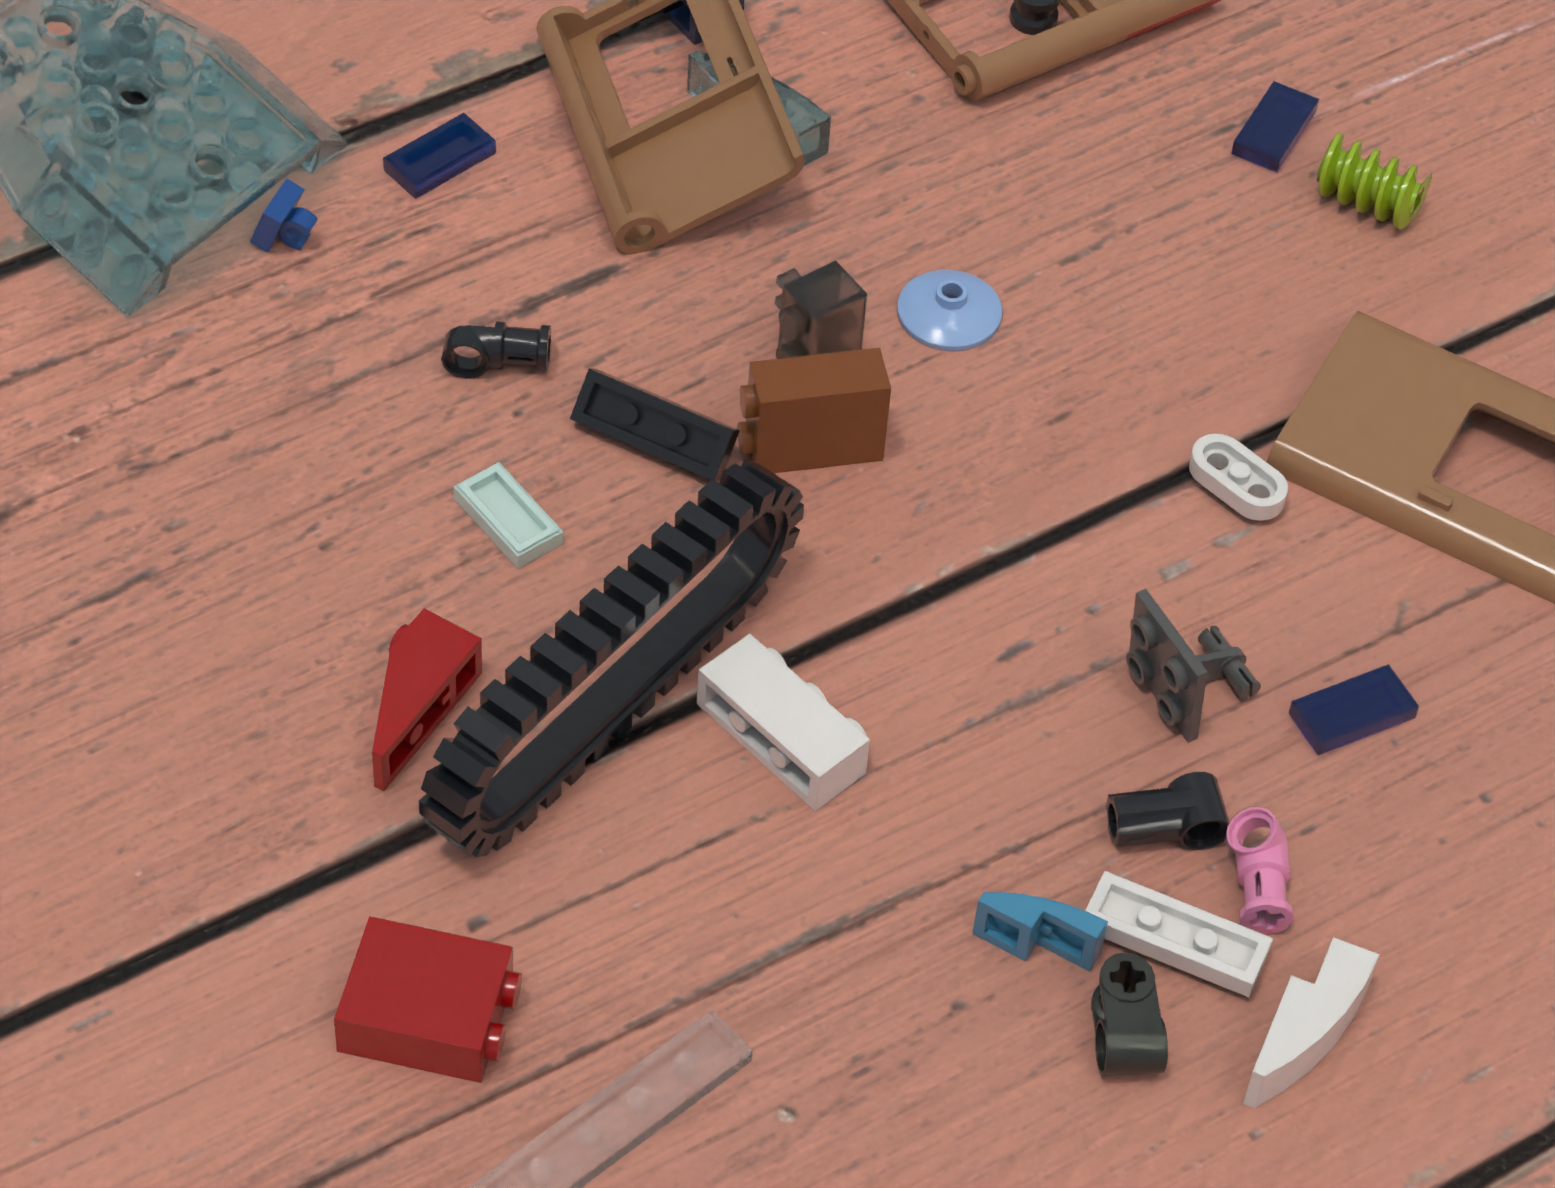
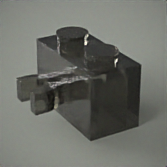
M836 260L804 276H801L795 268L777 276L776 284L782 289V294L775 297V305L781 310L779 312L780 327L778 347L776 349L777 359L862 350L867 293Z

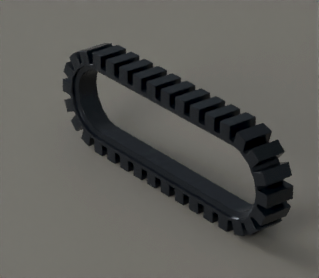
M743 461L741 466L735 463L725 469L720 483L713 479L710 480L698 491V506L690 500L675 513L674 527L665 522L652 534L651 549L641 544L628 556L627 571L618 565L604 578V593L593 588L580 600L579 616L569 610L555 623V638L544 633L530 646V661L519 656L505 669V684L494 679L480 692V707L476 711L469 706L466 707L453 723L458 731L455 738H443L433 756L441 764L426 771L421 790L427 794L419 800V814L424 817L422 821L469 856L472 854L475 857L487 856L491 848L498 851L510 843L515 827L522 832L526 830L537 819L538 804L546 809L550 807L561 796L562 781L570 786L574 784L585 773L586 758L593 763L599 760L609 750V736L616 740L623 737L632 728V714L640 718L647 714L655 706L656 692L665 696L678 684L679 670L688 674L701 662V648L710 653L723 641L724 627L733 631L745 620L746 605L750 603L756 607L768 592L767 579L769 577L778 578L787 562L781 556L782 553L794 547L800 529L795 526L803 519L804 504L800 502L803 498L800 490L755 461ZM733 541L722 560L692 591L494 776L505 757L522 738Z

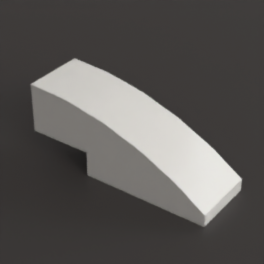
M1333 937L1315 984L1291 975L1253 1069L1244 1098V1105L1256 1108L1284 1092L1312 1070L1334 1047L1360 1007L1369 988L1380 954Z

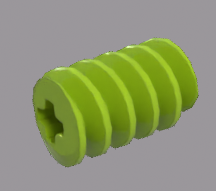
M1338 132L1330 142L1318 168L1317 182H1319L1318 189L1320 195L1328 198L1338 190V203L1347 206L1356 198L1357 211L1365 214L1375 206V219L1384 222L1393 214L1394 227L1400 230L1406 228L1421 209L1430 187L1432 173L1420 184L1416 182L1418 166L1412 164L1402 176L1398 174L1399 158L1395 156L1383 168L1379 166L1381 151L1376 148L1366 159H1362V142L1356 140L1346 152L1342 150L1344 135Z

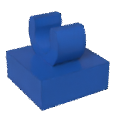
M286 178L263 212L250 243L268 253L280 236L287 246L300 251L311 234L309 232L318 220L311 211L297 207L305 189Z

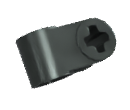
M1114 954L1104 962L1100 970L1099 985L1091 998L1098 1070L1101 1075L1164 1073L1167 1066L1168 1041L1165 1023L1160 1014L1153 969L1145 959L1136 954Z

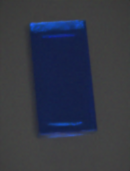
M1273 81L1234 140L1231 154L1278 172L1315 115L1319 99Z
M462 113L383 157L384 171L411 196L417 199L496 154V140L469 116Z
M1388 664L1293 700L1290 705L1289 715L1317 755L1415 718L1419 705Z

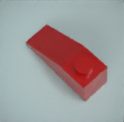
M425 608L422 609L410 625L404 624L396 631L389 645V659L372 749L374 787L382 791L386 790L482 674V638Z

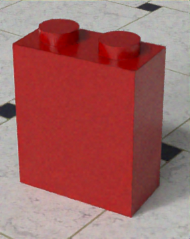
M369 916L334 1017L337 1052L482 1083L488 1060L498 1062L502 1053L506 1025L500 1024L504 1009H515L521 989L522 973L513 972V947Z

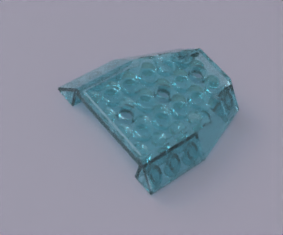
M4 0L0 3V187L13 211L127 317L166 288L173 264L296 168L302 165L310 173H313L347 146L348 141L239 41L158 0ZM51 21L64 22L70 26L72 32L67 35H57L50 32L45 25ZM126 90L139 91L148 101L141 105H133L126 102L120 94ZM200 160H213L223 168V172L217 175H209L202 172L196 163Z

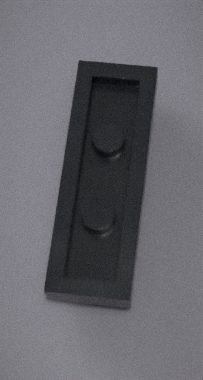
M593 368L588 369L570 419L715 481H720L740 432L739 429Z

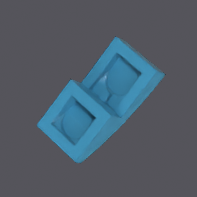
M984 892L978 900L972 934L1026 961L1037 944L1090 972L1101 955L1108 921L1087 911L1047 898L1007 892Z

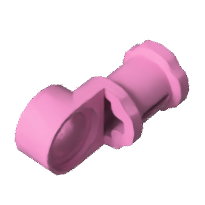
M1251 807L1239 812L1232 818L1226 833L1228 844L1236 855L1238 883L1244 887L1245 905L1239 912L1241 925L1265 935L1275 934L1286 930L1289 924L1294 921L1293 908L1286 898V883L1291 878L1287 837L1276 817L1268 809ZM1258 827L1270 828V835L1264 843L1255 848L1243 846L1244 839L1249 832Z

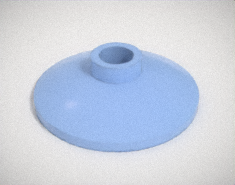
M935 270L913 278L904 286L898 298L897 315L904 330L921 344L943 351H964L984 344L995 335L1001 324L1002 304L995 290L982 279L963 271Z

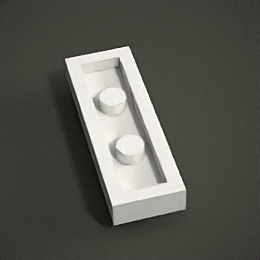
M1104 871L1085 910L1108 921L1104 939L1247 997L1251 995L1273 942V938L1107 871Z

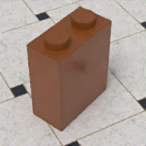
M880 348L750 362L748 385L740 386L741 411L744 419H746V421L738 422L737 429L740 430L738 443L741 454H750L751 461H755L772 473L883 461L891 385Z

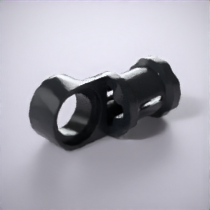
M496 321L495 327L457 326L452 328L445 336L441 357L442 365L450 374L465 379L477 378L483 375L488 368L502 369L505 364L537 366L539 371H548L551 352V325H541L540 329L508 327L506 322ZM466 346L477 350L480 355L472 358L458 355L454 349Z

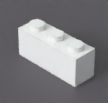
M748 634L699 669L697 705L814 811H817L866 774L870 739L867 737L864 729L857 721L852 718H845L829 704L822 691L816 685L810 682L806 683L795 674L775 649L766 648L754 636Z

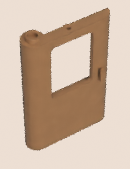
M1357 311L1283 427L1266 462L1278 470L1290 482L1555 604V536L1440 484L1433 477L1465 420L1473 410H1479L1555 445V398Z

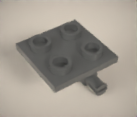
M1147 589L1136 593L1133 619L1130 621L1129 653L1126 655L1129 671L1136 682L1139 684L1145 683L1152 692L1164 721L1170 726L1175 725L1189 743L1198 738L1207 682L1218 677L1227 678L1242 700L1248 699V694L1250 697L1254 696L1260 690L1261 684L1246 667L1247 659L1239 647H1231L1217 626H1210V631L1206 628L1200 633L1198 642L1202 644L1207 654L1195 655Z

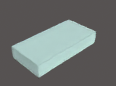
M500 462L453 486L454 500L517 569L564 544L563 530Z

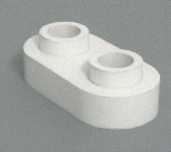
M1208 434L1195 442L1191 453L1189 469L1197 482L1246 518L1262 521L1272 519L1281 513L1288 493V484L1285 477L1278 470L1228 435Z

